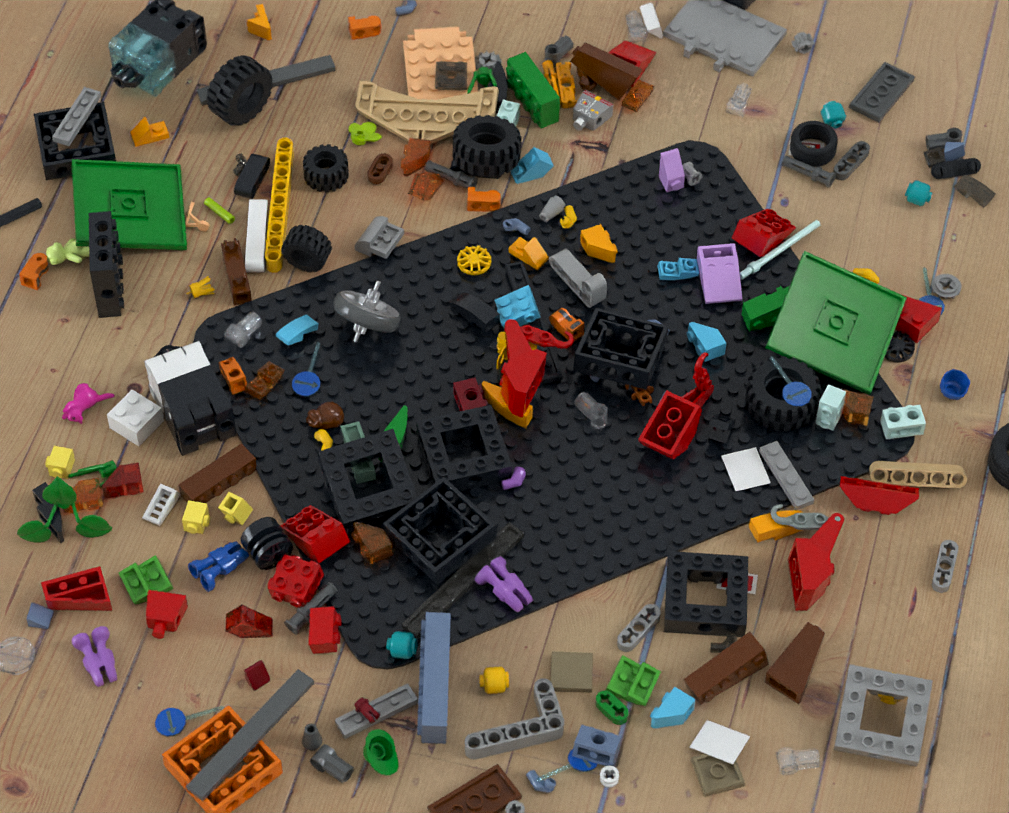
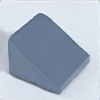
M964 142L945 143V162L965 156Z
M31 602L27 615L28 626L48 629L53 610Z

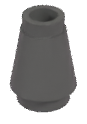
M310 723L305 726L302 745L306 749L313 751L321 746L323 739L317 726Z

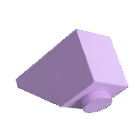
M678 148L663 152L660 156L659 178L667 192L684 188L685 175Z

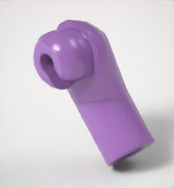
M519 466L515 467L512 477L501 481L503 490L520 486L526 476L525 469Z

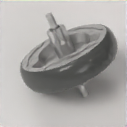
M376 281L374 288L368 289L366 295L354 291H340L334 298V310L345 319L355 323L353 328L356 332L354 342H358L360 335L365 334L367 328L390 333L394 332L400 325L401 316L399 312L390 305L378 300L381 294L378 291L380 281Z

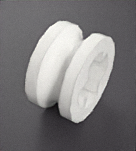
M605 766L600 772V782L605 787H614L618 783L619 772L613 766ZM606 774L609 776L613 774V779H606Z

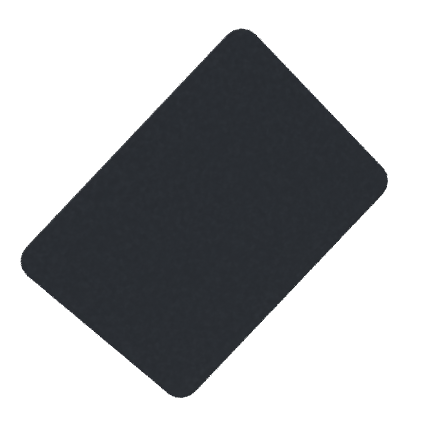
M692 140L668 146L395 247L387 259L373 255L216 313L204 320L196 330L193 343L197 341L201 343L216 377L233 407L236 433L242 444L256 458V471L283 523L310 505L339 521L317 459L318 451H321L322 442L317 441L314 438V434L320 428L310 427L306 422L308 412L312 409L316 410L325 402L337 403L344 412V420L339 427L325 429L333 440L332 447L344 444L341 432L342 425L360 422L365 437L383 432L404 405L407 406L406 435L401 452L417 496L433 485L417 437L416 421L460 412L453 394L454 382L476 378L478 384L482 385V382L486 381L502 387L500 386V381L504 374L501 373L504 363H508V360L504 359L500 368L496 369L497 359L500 355L497 351V337L500 332H505L501 321L485 333L477 325L472 326L449 305V301L464 292L479 298L497 311L495 299L513 292L505 270V264L522 261L508 252L509 247L519 237L528 242L535 237L549 257L563 249H567L592 276L601 273L606 280V299L589 308L550 265L549 259L538 270L524 262L547 332L551 333L557 340L568 341L552 326L549 320V316L560 308L566 309L576 320L580 319L584 322V333L595 308L643 320H657L661 324L667 325L670 330L665 347L649 383V386L654 388V391L649 394L652 398L651 404L648 402L645 403V406H642L637 396L633 400L631 396L635 391L631 386H629V389H626L625 384L606 379H599L598 382H594L590 375L573 371L575 353L583 337L581 336L569 348L560 349L553 347L563 380L544 384L542 379L530 403L533 406V417L527 428L511 422L493 408L512 464V474L514 468L519 466L525 469L526 476L520 486L503 490L502 484L499 482L460 491L496 524L498 538L438 585L386 537L383 523L393 515L345 530L350 542L319 563L324 576L318 590L320 592L328 582L337 588L338 591L325 604L327 607L334 606L337 613L341 615V626H338V629L349 650L358 661L371 668L389 670L420 660L421 620H426V612L451 613V647L668 557V551L680 552L750 523L751 518L771 513V509L776 505H783V508L777 511L791 506L792 503L759 452L760 447L778 441L812 496L839 486L841 476L849 478L861 477L870 473L869 467L873 462H897L909 453L914 444L915 436L887 440L885 438L880 422L882 410L903 406L879 373L872 392L868 395L813 370L821 386L819 401L828 385L846 391L842 415L833 431L815 424L818 408L810 422L806 425L801 424V427L795 430L791 428L790 431H784V429L777 431L773 430V427L770 426L767 428L763 426L762 422L758 423L754 416H751L748 412L745 396L750 373L755 366H760V363L764 360L770 361V358L774 357L781 359L784 356L765 348L774 326L761 330H748L742 316L743 303L764 293L767 296L777 292L776 288L780 286L782 288L790 286L800 261L790 247L761 266L760 270L755 274H750L743 280H740L742 301L705 304L700 275L680 280H660L657 266L659 261L677 262L679 258L697 259L698 246L735 243L739 273L746 269L747 265L752 261H757L761 258L732 239V236L740 219L764 209L726 155L718 147L706 142ZM678 148L682 165L692 162L694 169L702 174V179L696 185L691 186L685 177L684 188L667 192L659 178L660 156L663 152ZM558 196L564 201L565 207L568 205L573 207L577 221L571 228L565 229L560 224L561 218L564 220V216H566L564 210L548 222H544L540 218L539 214L551 197ZM517 218L529 226L531 230L527 235H524L519 230L507 231L503 227V222L506 219ZM601 224L603 229L608 231L612 244L614 243L617 247L618 253L616 254L615 262L610 263L588 256L580 243L581 230ZM478 245L483 249L486 248L491 255V266L486 272L479 275H469L459 269L457 256L460 250L465 249L466 246L477 247ZM376 281H380L378 291L381 294L378 300L383 301L399 312L401 316L400 325L394 332L390 333L367 328L366 333L360 335L358 342H354L356 332L353 328L355 323L345 319L334 310V298L340 291H354L366 295L368 289H373ZM304 315H308L319 323L318 330L303 334V340L292 345H287L276 337V333L285 325ZM694 322L718 329L726 341L725 355L706 362L703 361L702 367L707 369L710 380H712L711 385H714V390L701 407L702 412L697 431L687 450L675 459H672L640 444L638 439L666 390L682 397L697 387L693 374L699 355L693 342H690L687 338L689 323ZM606 341L603 348L620 354L626 353L628 356L637 358L638 349ZM234 357L244 372L248 389L233 395L221 374L218 362ZM304 371L315 373L320 380L318 391L309 396L297 394L293 390L292 380L298 373ZM295 380L297 384L311 385L312 388L318 386L315 382L311 384ZM775 387L767 391L772 397L784 400L783 390L785 387ZM788 394V396H787L786 399H787V400H793L792 398L795 397V396H798V395H797V394H794V395L790 396V395ZM716 414L736 419L726 443L708 437L711 426H709L710 419ZM476 431V435L472 439L466 440L465 438L452 441L450 444H444L450 463L485 456L484 448L480 445L478 431ZM756 447L771 483L735 491L721 456ZM378 458L372 459L375 468V480L357 484L352 468H345L356 500L390 489L386 470H383L382 461L378 460ZM443 513L420 531L419 534L427 542L430 541L432 546L441 554V545L459 534L461 529ZM295 544L302 560L313 561ZM497 557H503L506 560L508 572L515 573L533 598V601L528 605L523 604V609L519 612L513 610L492 592L493 585L488 582L478 585L475 581L479 571L486 565L490 567L492 560ZM495 574L499 580H504L499 574ZM394 632H409L418 639L416 655L413 654L410 659L394 658L391 656L390 650H387V639L391 638Z

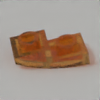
M270 361L258 370L257 377L245 386V392L261 400L281 378L284 369Z

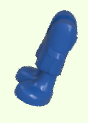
M237 541L230 542L224 547L210 552L208 558L191 561L188 564V569L195 579L200 577L203 588L210 592L215 588L216 576L219 574L224 576L229 574L249 557V554L245 549H241V545Z

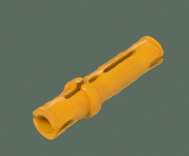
M546 60L542 63L544 77L559 95L556 81L557 74L554 72L553 62Z

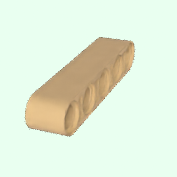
M875 461L869 467L872 481L893 485L962 488L967 482L965 471L959 465ZM877 470L883 471L881 475L874 474ZM897 471L903 472L900 476H894V473ZM916 472L922 473L920 477L913 476ZM936 473L942 474L939 478H934L933 476ZM956 474L962 475L959 479H953V476Z

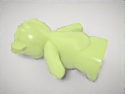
M71 238L64 247L61 243L56 242L46 249L47 260L52 265L61 264L66 259L81 263L83 259L89 257V247L76 246L75 238Z

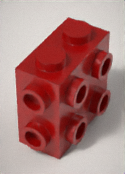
M284 554L282 560L277 563L276 572L269 579L267 587L275 601H285L296 608L304 607L314 597L324 573L320 564L315 561L308 562L302 560L299 556Z

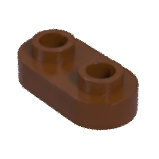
M382 153L376 156L367 171L369 182L380 184L385 180L393 167V159L389 154Z

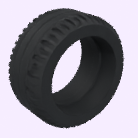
M820 121L801 123L795 127L791 135V155L794 159L810 166H824L831 162L836 154L837 134L832 127ZM807 139H816L823 142L826 146L814 149L805 146L801 142Z

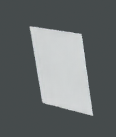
M756 447L721 456L735 491L771 483Z
M707 720L690 748L733 764L750 736Z

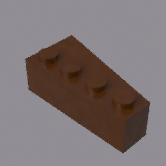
M748 632L684 679L685 685L700 705L705 702L707 703L718 694L768 666L769 662L765 649L753 634Z

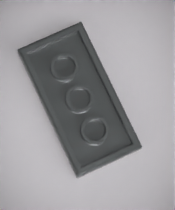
M884 62L851 101L849 108L880 123L913 83L915 76Z

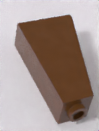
M586 42L581 47L577 46L572 52L574 56L570 60L571 63L618 101L627 93L643 71L641 68Z
M808 622L766 672L765 683L799 705L822 647L825 632L820 627Z

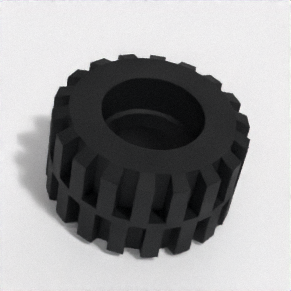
M322 144L319 147L315 146L312 150H308L303 160L306 184L310 185L313 190L317 189L319 192H328L330 190L333 192L336 191V188L340 189L342 184H346L349 177L346 153L342 149H338L337 146L332 147L331 144H327V146Z
M298 225L289 231L281 247V253L284 259L293 267L301 271L318 272V270L320 271L324 267L331 253L332 243L323 232L308 225Z

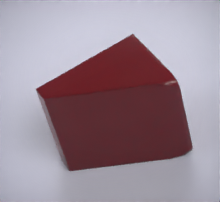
M262 660L244 670L246 682L253 690H257L270 682L269 674Z

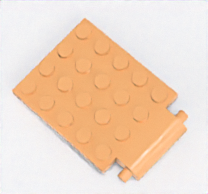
M459 26L414 29V35H407L408 41H403L408 96L417 99L438 100L467 94L468 87L473 78V72L476 71L472 36L466 37V31L459 32ZM477 79L470 93L478 92Z

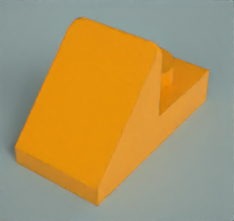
M263 4L256 5L257 12L254 13L255 18L247 20V30L251 34L266 40H272L271 27Z
M146 116L130 132L135 147L170 138L164 121L149 125Z
M519 237L508 249L510 254L536 270L549 259V256L535 237L529 242Z

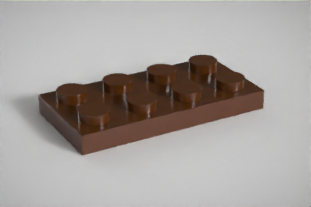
M496 764L427 807L429 813H499L506 809L509 802L521 800L522 795L499 764Z

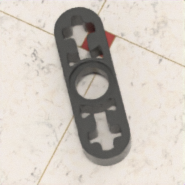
M859 141L855 143L835 164L833 172L836 173V179L846 180L869 156L870 145L867 142ZM852 158L855 159L856 162L850 163L847 161V159Z

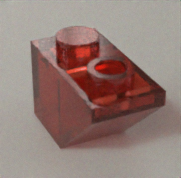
M139 462L117 467L102 484L105 499L136 495L144 492Z
M240 605L226 613L225 631L239 638H269L273 632V618L245 605Z

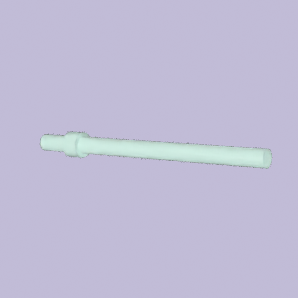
M815 220L759 260L752 261L747 265L746 269L740 272V280H743L750 274H755L760 270L761 266L818 228L820 222Z

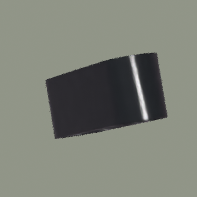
M254 153L250 155L234 187L235 195L250 199L254 198L270 166L269 157Z

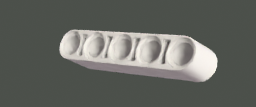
M268 199L249 200L245 254L246 272H265Z

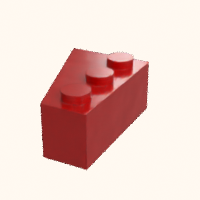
M907 297L895 330L901 331L903 334H909V337L917 344L939 322L942 308Z
M100 566L41 582L48 609L112 611Z

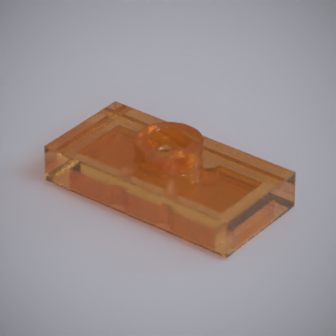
M638 80L622 100L621 106L637 112L654 91V86Z

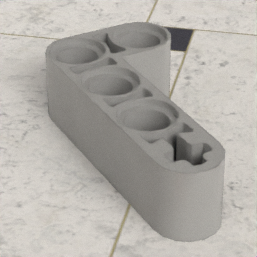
M563 249L549 257L551 267L587 307L590 308L606 299L607 283L601 273L592 276L567 249Z

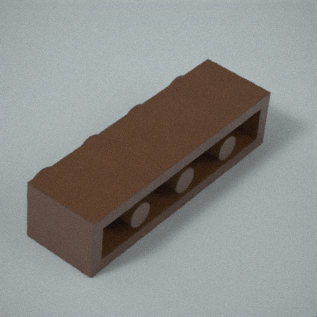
M241 443L178 485L180 496L187 503L189 500L207 504L208 501L220 496L229 487L235 486L244 477L253 474L257 467L256 458Z

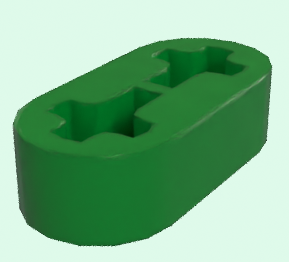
M601 691L596 695L595 704L597 709L612 723L623 725L628 721V708L611 692ZM601 699H603V700H607V699H608V700H609L608 703H606V702L601 703ZM616 712L619 714L622 712L623 717L620 715L616 717Z

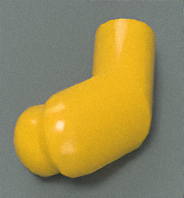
M853 269V273L874 283H879V277L872 269Z

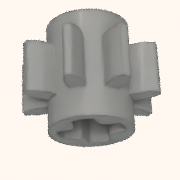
M805 32L796 34L795 40L792 41L795 51H800L802 54L810 52L812 49L811 45L815 44L811 34H806Z

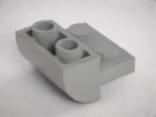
M377 216L356 242L355 250L370 257L372 254H376L387 259L403 237L404 229L388 223L387 217Z

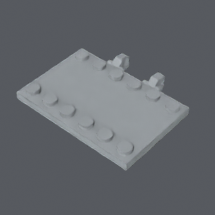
M688 0L663 31V36L684 45V57L690 59V55L697 51L717 60V62H714L713 70L720 72L726 65L753 77L785 37L787 29L722 0Z

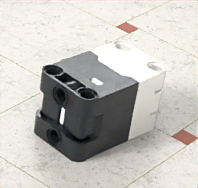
M199 341L183 347L166 345L153 358L144 361L151 395L157 405L162 408L163 417L182 456L199 450L200 445L217 438L221 442L237 436L232 404L216 377Z

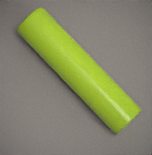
M210 197L205 199L204 205L228 224H232L235 221V217Z

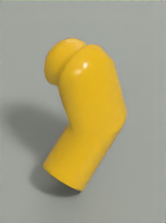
M571 205L564 208L566 216H564V220L562 218L560 220V224L565 229L571 228L577 221L576 214Z
M320 429L315 432L314 438L322 442L321 450L332 447L333 440L326 430Z

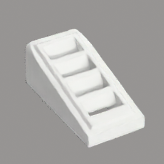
M160 484L142 518L160 526L180 497L179 492ZM160 501H163V502H165L166 504H165V506H164V505L160 504L159 502H160ZM158 507V508H161V509H163V510H162L161 512H159V511L155 510V508ZM154 513L156 515H159L158 519H156L154 517H151L150 515Z

